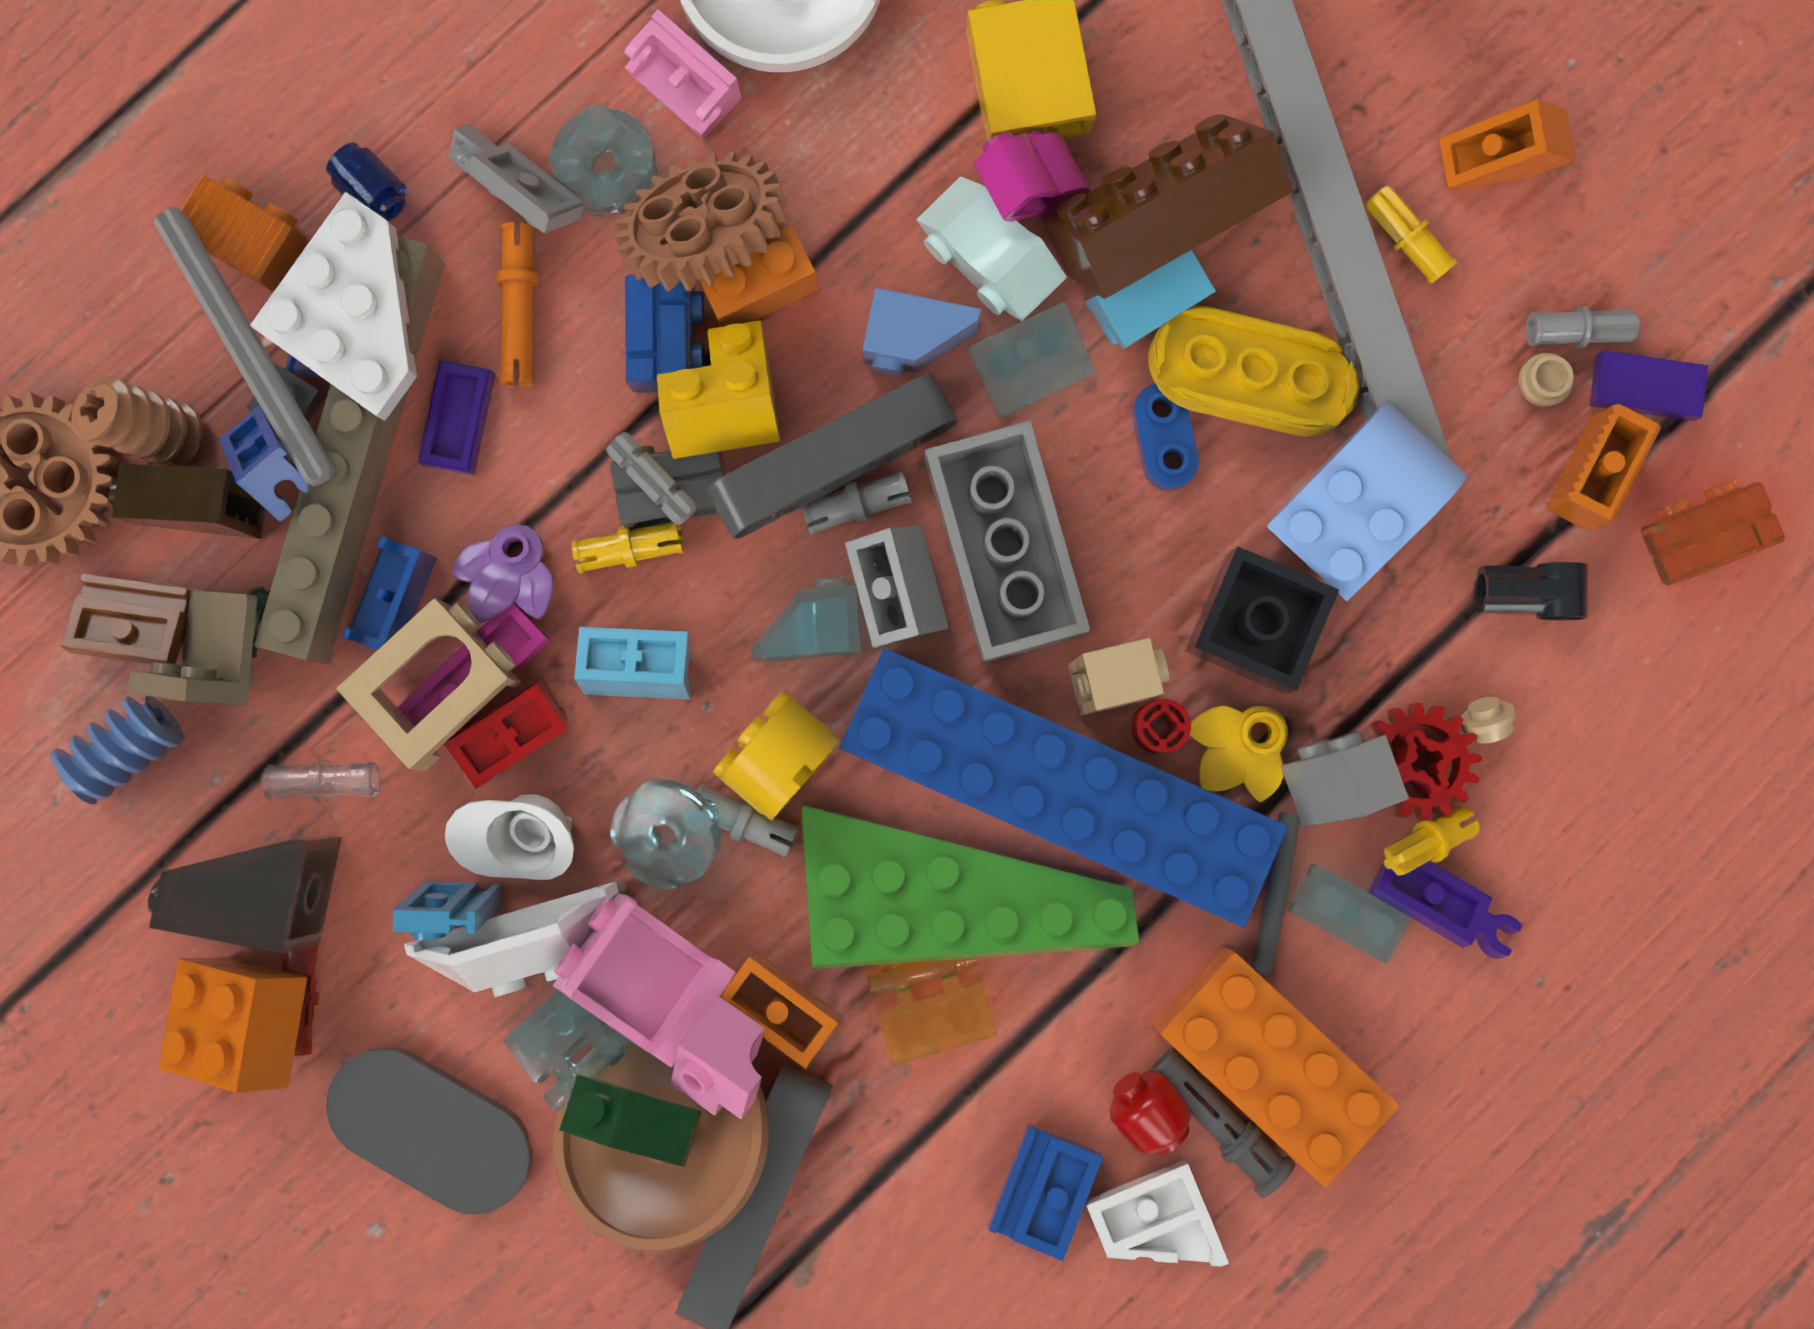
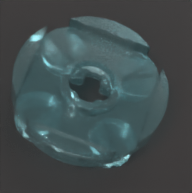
M594 104L588 106L581 114L571 118L558 132L549 155L548 163L555 180L581 199L584 205L583 212L592 216H604L603 213L612 214L620 211L621 214L626 213L623 208L625 204L639 202L635 191L637 189L651 190L654 187L651 178L657 176L656 153L651 138L644 126L631 115L617 109H608L603 105ZM607 151L614 153L612 159L617 166L612 172L605 168L598 174L592 171L595 167L593 158L598 153L604 154Z
M650 779L629 794L618 805L611 822V839L614 848L618 845L620 846L622 854L627 859L623 865L636 879L655 888H679L683 883L697 880L715 861L721 843V831L718 825L720 812L714 802L703 798L696 790L683 783L672 780ZM665 824L675 832L677 839H674L669 845L662 843V834L655 830V825L662 826Z

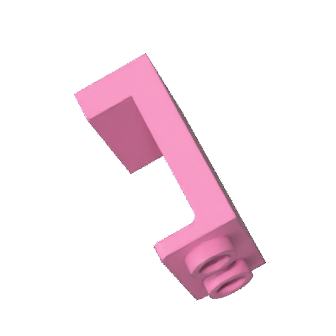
M618 893L614 900L608 897L604 899L594 911L588 922V926L593 928V930L579 948L573 944L561 957L554 970V973L559 977L553 984V987L653 1057L672 1067L675 1063L680 1042L720 997L736 972L720 960L709 957L638 906L637 901L633 898Z

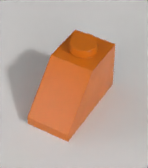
M1540 99L1533 100L1439 138L1447 187L1450 190L1523 180L1576 161L1566 109Z

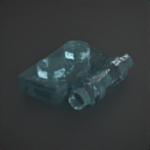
M558 990L503 1040L533 1082L543 1083L553 1073L556 1074L557 1083L543 1095L549 1106L556 1111H559L569 1101L577 1074L594 1078L608 1064L615 1066L627 1055L626 1047L632 1043V1041L615 1029L612 1031L605 1022ZM591 1038L594 1048L575 1064L571 1056Z

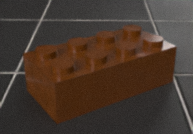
M1224 114L1214 115L1198 123L1195 126L1196 132L1179 142L1169 141L1155 147L1149 152V159L1133 168H1120L1109 173L1103 178V185L1088 194H1075L1059 202L1056 206V212L1042 220L1066 275L1103 299H1106L1292 193L1294 190L1273 131Z

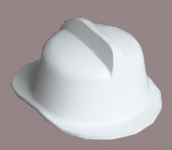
M538 794L521 795L511 801L483 800L469 802L455 810L446 824L445 841L449 853L464 868L475 874L489 877L551 880L566 871L573 861L575 849L570 832L572 818L565 816L561 808L552 800Z

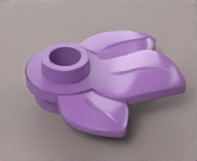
M521 524L504 527L492 540L475 542L469 545L460 553L452 570L454 577L471 583L468 601L474 617L480 623L498 616L511 607L514 602L530 616L541 619L548 610L554 591V578L542 563L544 556L543 542L533 529ZM515 542H522L523 551L517 557H508L507 551L509 546Z

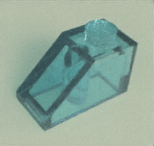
M842 577L813 580L814 589H802L751 648L752 659L756 662L862 654L856 585L846 586L845 578Z

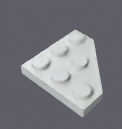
M345 192L250 326L375 416L386 421L417 377L415 359L409 350L406 324H409L404 281L399 278L396 250H399L397 231L387 220Z

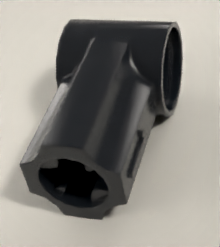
M1550 562L1538 564L1537 567L1482 566L1478 568L1477 579L1474 582V601L1477 604L1478 613L1534 614L1536 619L1553 621L1587 619L1588 564L1579 562Z

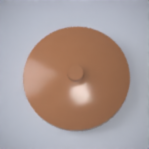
M618 1032L599 1044L580 1063L571 1076L559 1102L553 1131V1154L561 1188L573 1210L587 1226L600 1236L620 1246L636 1250L662 1251L696 1244L721 1230L739 1213L752 1195L760 1179L769 1142V1119L763 1091L759 1085L755 1102L742 1119L724 1107L714 1116L670 1085L674 1064L672 1067H669ZM577 1074L605 1080L702 1111L685 1167L607 1147L559 1131Z

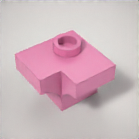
M719 997L678 1045L670 1085L714 1116L724 1107L742 1119L754 1104L762 1076L756 1072L751 1062L758 1055L765 1028Z

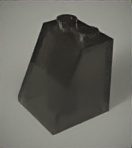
M329 835L292 839L162 871L159 880L152 886L148 898V909L152 913L149 928L278 953L320 943L342 837Z

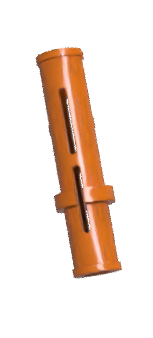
M507 222L500 225L502 233V269L496 272V284L502 287L499 384L514 387V367L519 365L520 387H530L534 385L533 288L538 287V273L533 271L535 227L528 223L520 222V244L516 245L515 222Z

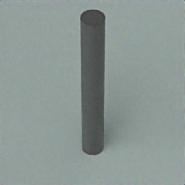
M1280 812L1278 822L1287 825L1288 828L1269 870L1252 968L1257 973L1273 975L1300 827L1299 816L1286 812Z

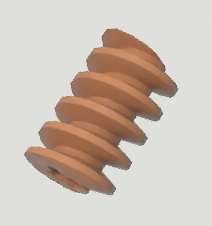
M111 376L99 377L88 383L77 396L72 409V428L79 439L88 442L95 441L98 445L107 448L113 447L114 450L126 454L130 453L132 456L148 459V461L160 465L170 462L172 465L183 466L198 451L203 437L202 420L199 413L191 405L159 395L153 391L142 389L139 386Z

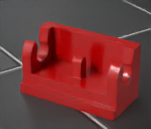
M542 677L456 732L444 744L475 789L568 729L566 725L567 715L563 708H558L549 695L551 694L550 688Z

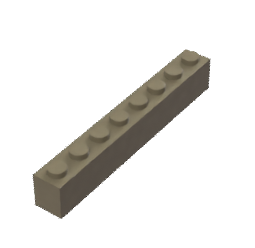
M397 236L399 250H396L399 278L404 281L409 324H406L409 350L414 355L416 363L445 263L428 244ZM330 384L315 436L334 466L335 475L319 486L313 487L308 484L309 490L306 493L299 490L254 643L255 647L328 665L407 391L386 421H384Z

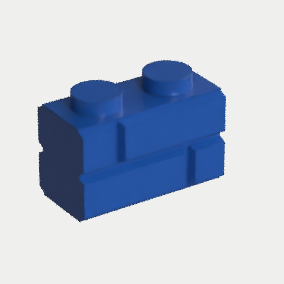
M634 275L625 276L626 383L632 392H658L657 374L705 367L704 344L695 343V324L704 323L705 320L703 291H695L694 286L690 291H686L682 281H679L671 291H666L662 282L650 288L644 278L637 281Z

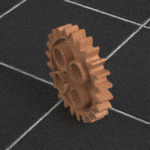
M731 151L722 161H718L715 152H712L707 157L705 163L698 164L697 160L691 157L687 168L680 170L675 165L669 167V177L663 179L653 176L651 180L654 187L651 190L637 189L635 193L639 202L628 203L623 206L627 216L617 219L616 223L620 232L616 233L614 238L619 245L617 249L628 270L631 269L637 281L644 278L650 288L662 282L666 291H671L679 281H682L686 291H690L697 279L703 278L709 287L713 285L715 274L722 272L728 278L734 277V265L738 263L749 267L753 265L750 254L753 251L767 252L769 248L765 238L780 236L781 233L777 224L786 221L787 217L783 208L788 205L775 171H769L764 160L755 163L753 156L748 154L738 161L735 152Z
M26 392L23 402L11 395H4L3 410L0 408V448L4 449L14 464L8 463L0 454V562L14 565L18 560L19 565L36 568L40 559L43 563L57 565L59 562V551L71 557L79 556L76 540L90 544L97 542L90 530L93 524L103 527H109L111 524L101 514L103 507L113 508L107 493L116 478L109 476L108 470L121 464V460L114 456L103 454L109 448L98 445L95 441L88 442L79 439L74 433L71 423L74 405L69 403L65 406V401L48 395L44 400L36 394ZM38 433L37 446L28 453V441L34 434ZM15 465L30 470V473L28 475L23 473ZM73 470L75 475L74 483L70 489L64 491V478L68 472ZM35 485L36 487H39V489L45 494L31 489ZM49 497L54 498L63 507L61 514ZM34 507V521L26 528L24 524L25 514Z

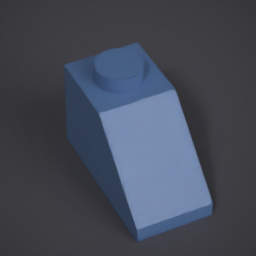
M875 288L862 349L864 363L872 364L871 369L874 372L887 376L901 377L903 371L916 373L975 335L978 330L981 309Z

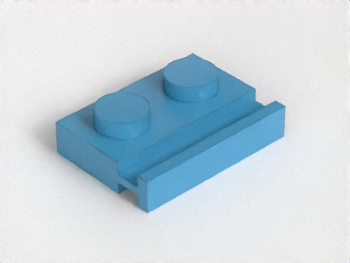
M424 881L393 909V932H412V938L417 940H437L444 938L457 925L467 926V934H476L502 905V883H493L487 891L478 890V883Z

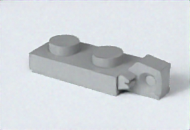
M471 125L454 129V136L448 156L465 173L470 174L484 185L493 196L500 198L523 216L531 226L545 234L580 221L584 208L583 201L509 143L496 146Z

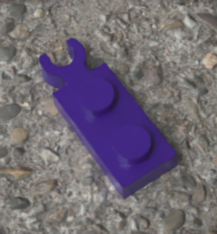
M1430 861L1401 876L1396 875L1392 869H1387L1382 862L1368 892L1462 948L1472 945L1474 940L1477 939L1480 949L1486 955L1495 959L1510 956L1512 951L1508 946L1498 941L1496 936L1497 928L1509 935L1519 932L1522 928V924L1511 915L1499 914L1494 916L1487 912L1493 899L1492 897Z

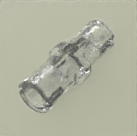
M316 759L311 765H268L263 771L262 789L264 796L269 800L311 797L314 802H329L332 797L338 796L375 797L380 789L381 777L379 766L376 762L331 764L330 760Z

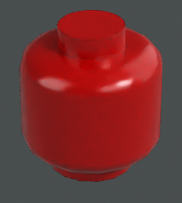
M1150 1071L1142 1074L1131 1072L1118 1081L1113 1089L1115 1096L1109 1107L1110 1119L1132 1147L1142 1154L1157 1153L1158 1155H1165L1177 1149L1189 1134L1191 1109L1168 1077L1162 1073Z

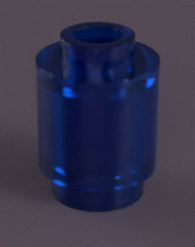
M354 142L348 143L339 148L329 159L326 172L331 176L332 186L342 196L347 192L388 222L402 212L406 204L404 198L407 187L371 149L361 148Z

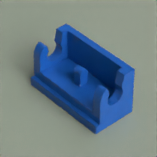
M260 405L219 439L236 483L281 522L292 511L283 496L276 493L275 485L282 480H291L295 483L297 489L305 493L308 492L309 486L308 483L304 482L295 465L289 461L284 445L281 443Z
M380 536L377 544L381 549L351 627H345L342 638L364 644L374 650L381 648L415 616L437 559L419 549L408 545L405 546L383 536Z

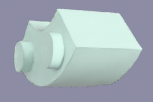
M962 176L916 219L928 235L923 241L928 251L944 265L950 261L979 289L976 292L977 296L996 315H999L1004 310L1018 320L1023 321L1067 278L1040 237L1028 231L1016 220L1014 222L1004 221L986 186Z

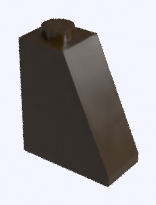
M119 465L118 478L113 481L110 488L113 518L141 526L261 539L265 508L236 483L231 470L214 467Z

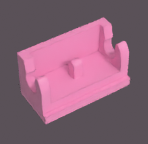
M659 9L655 11L651 16V20L632 39L624 52L631 59L625 66L626 72L703 140L742 99L737 78Z

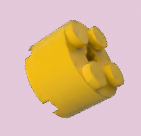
M785 690L764 711L763 715L769 719L768 722L757 716L737 739L738 746L743 749L742 752L739 753L736 749L732 748L712 771L714 775L761 815L764 814L771 821L841 741L833 734L831 729Z

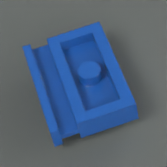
M1028 1123L988 1223V1231L995 1234L998 1232L1010 1237L1012 1241L1063 1261L1102 1162V1154L1054 1133L1038 1129L1036 1126Z

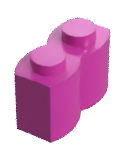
M1036 130L1027 135L1013 136L1011 132H1003L986 142L983 146L984 153L973 162L1002 219L1007 222L1019 221L1032 216L1046 218L1056 212L1057 204L1065 198L1079 193L1086 195L1091 191L1067 144L1059 133L1045 134L1043 130Z

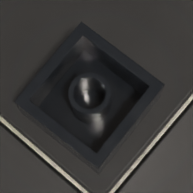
M1237 546L1225 555L1185 652L1282 694L1297 691L1339 589Z

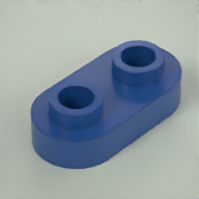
M1156 384L1146 387L1138 395L1132 408V419L1143 471L1147 480L1158 489L1173 491L1184 487L1196 474L1199 464L1198 453L1188 409L1182 408L1170 401L1162 394ZM1157 401L1165 402L1170 408V415L1165 418L1156 416L1152 411V404ZM1169 452L1177 454L1181 460L1180 468L1175 470L1167 468L1163 463V455Z

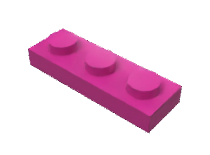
M515 602L511 607L485 623L476 632L487 645L494 641L511 656L516 663V666L511 669L514 675L552 641ZM465 643L397 707L414 726L421 722L461 685L469 675L472 661L470 651Z

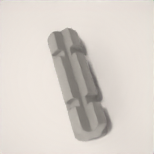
M623 432L608 445L606 449L607 454L621 468H627L625 471L627 475L656 505H663L661 510L675 524L680 525L687 521L697 509L695 501L683 489L677 490L678 484L647 452H641L643 448L629 433Z

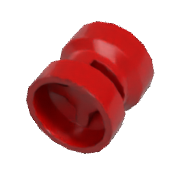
M1157 699L1140 706L1132 716L1130 724L1131 736L1136 745L1146 752L1153 754L1173 752L1182 747L1189 738L1191 731L1190 716L1183 706L1170 699Z

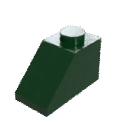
M577 1074L559 1131L607 1147L685 1167L702 1111L605 1080Z

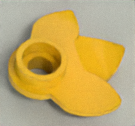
M1218 706L1199 714L1191 721L1189 736L1207 747L1199 765L1198 776L1201 788L1207 791H1225L1244 783L1247 791L1258 802L1266 800L1277 790L1284 775L1281 769L1283 763L1280 752L1288 738L1287 724L1279 712L1266 706L1251 707L1243 712L1228 706ZM1258 722L1263 723L1268 729L1267 739L1262 743L1255 742L1250 733L1252 726Z

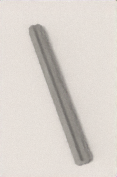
M169 207L164 212L157 214L154 218L155 227L281 443L284 445L302 479L313 487L328 481L335 475L334 466L259 338L250 326L249 321L188 217L177 207Z

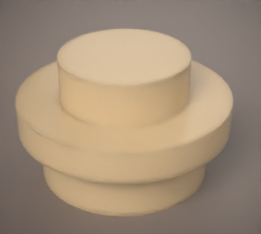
M1541 353L1524 363L1519 372L1518 384L1521 393L1529 402L1537 406L1549 407L1560 403L1568 397L1574 385V374L1571 365L1564 358L1553 353Z
M1484 697L1475 700L1468 705V710L1461 715L1463 718L1462 730L1468 734L1475 733L1477 739L1474 742L1476 743L1497 742L1508 737L1514 731L1515 708L1513 704L1500 701L1497 697Z

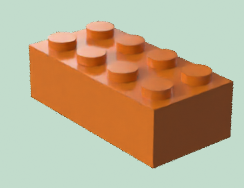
M1225 946L1214 955L1151 1024L1164 1039L1325 1189L1400 1107L1391 1096L1238 954Z

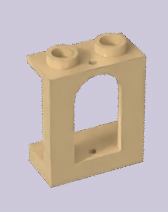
M434 598L336 688L409 770L427 771L442 757L436 751L506 685L517 688L522 683L511 672V669L516 666L515 661L496 642L493 641L490 645H487L478 636L475 630L480 626V623L459 602L451 606ZM438 637H456L465 643L470 651L472 664L469 675L461 685L421 722L414 726L380 688L428 643Z

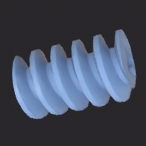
M127 696L122 700V705L128 716L124 718L115 710L109 709L104 714L105 720L110 727L109 730H106L98 723L91 722L86 727L87 733L92 740L91 743L80 736L74 735L68 741L74 753L73 756L59 748L51 752L52 762L56 766L60 778L78 798L91 805L96 804L97 799L108 798L113 793L114 786H124L132 778V773H142L149 766V760L161 759L167 752L166 746L169 748L177 747L182 743L184 737L178 722L159 700L152 696H146V702L142 705L134 698Z

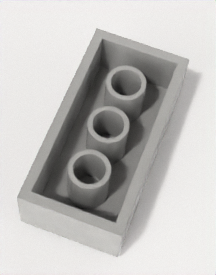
M1031 421L925 449V465L981 664L1080 638L1089 633L1091 630Z

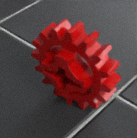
M1422 703L1409 704L1407 716L1399 707L1387 710L1390 724L1377 720L1373 721L1370 726L1378 735L1377 737L1386 735L1389 745L1392 742L1394 746L1392 754L1403 783L1413 784L1416 792L1421 793L1423 798H1415L1408 795L1409 799L1396 804L1395 816L1408 818L1414 808L1417 820H1430L1432 807L1439 815L1448 816L1452 814L1449 800L1466 803L1470 798L1462 789L1464 783H1479L1480 780L1474 773L1469 772V764L1482 761V755L1468 753L1467 746L1477 739L1475 733L1460 735L1457 730L1460 728L1463 718L1452 716L1444 721V707L1441 705L1431 706L1426 715ZM1416 725L1431 728L1443 738L1440 740L1428 739L1423 730L1417 729ZM1424 752L1427 756V761L1421 764L1422 770L1414 771L1411 763L1418 759L1417 753ZM1452 760V770L1449 779L1447 780L1446 773L1450 761Z

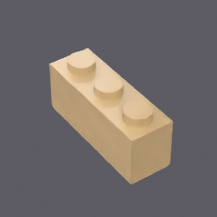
M1150 638L1083 653L1067 665L1080 716L1142 702L1163 695L1162 683L1169 682V672L1164 653L1161 648L1153 650Z

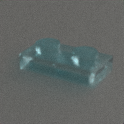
M1312 863L1286 910L1385 964L1391 958L1411 917L1361 888Z

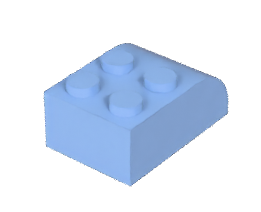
M1386 400L1272 516L1267 528L1328 585L1339 589L1338 594L1348 601L1438 513L1462 486L1468 475Z

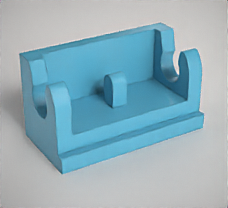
M1190 250L1110 297L1103 299L1096 294L1086 300L1085 303L1089 310L1092 311L1112 345L1114 346L1119 343L1123 349L1216 291L1195 254Z
M579 627L574 680L584 695L690 699L691 681L688 669L689 662H693V653L689 642V633L686 631Z

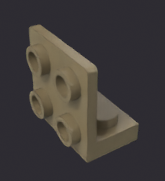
M191 590L188 600L182 664L153 662L152 672L130 671L128 693L184 702L247 705L248 690L253 682V668L251 665L253 637L259 625V616L256 610L257 597L247 594Z

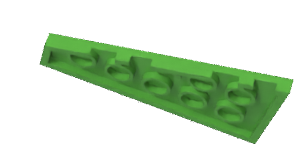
M801 805L812 969L1131 947L1139 943L1132 888Z

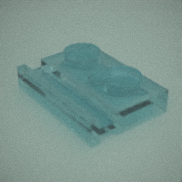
M1065 301L967 348V352L988 397H990L995 407V412L999 419L1097 372L1086 353L1087 349Z

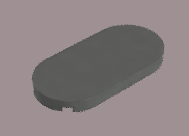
M387 1047L361 1053L346 1062L336 1073L330 1084L326 1102L327 1117L333 1133L341 1144L351 1152L447 1208L465 1214L491 1212L509 1202L523 1187L529 1176L532 1166V1148L530 1149V1143L526 1136L528 1133L521 1119L507 1107L407 1050Z

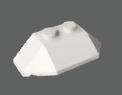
M625 878L489 918L476 934H467V926L453 929L441 939L415 940L404 944L406 954L473 992L492 987L494 997L526 988L524 978L542 972L545 974L546 981L558 979L559 976L554 973V970L559 960L573 944L579 948L593 930V928L588 926V922L601 902L607 897L614 900L618 893H626L628 888Z

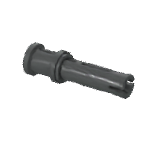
M1171 1047L1154 1062L1149 1071L1162 1073L1168 1077L1190 1106L1191 1114L1221 1144L1219 1148L1221 1157L1227 1163L1234 1162L1256 1184L1254 1191L1260 1197L1264 1198L1270 1195L1288 1179L1295 1168V1162L1289 1156L1282 1157L1262 1137V1129L1251 1120L1243 1121L1215 1090L1186 1063L1175 1048ZM1185 1081L1214 1110L1213 1115L1183 1085ZM1225 1124L1233 1130L1231 1133L1225 1129ZM1252 1152L1264 1162V1167L1254 1159Z

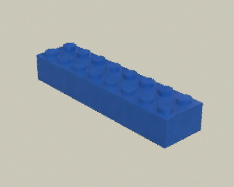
M885 648L882 650L839 747L846 752L1243 928L1247 924L1288 828L1287 825Z

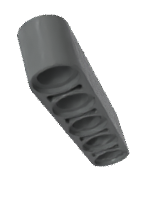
M925 374L722 476L705 491L732 539H739L936 438L958 422V418L933 375Z
M783 1063L766 1101L769 1119V1142L760 1179L752 1195L739 1213L721 1230L707 1238L675 1311V1315L707 1329H729L833 1087L832 1084Z

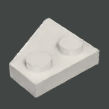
M1185 1159L1086 1200V1206L1108 1258L1135 1260L1138 1257H1149L1156 1262L1178 1263V1260L1209 1262L1211 1266L1218 1267L1229 1264L1193 1174Z

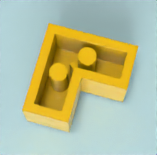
M761 320L741 324L734 323L708 329L711 366L657 374L659 412L673 459L780 442L771 367Z

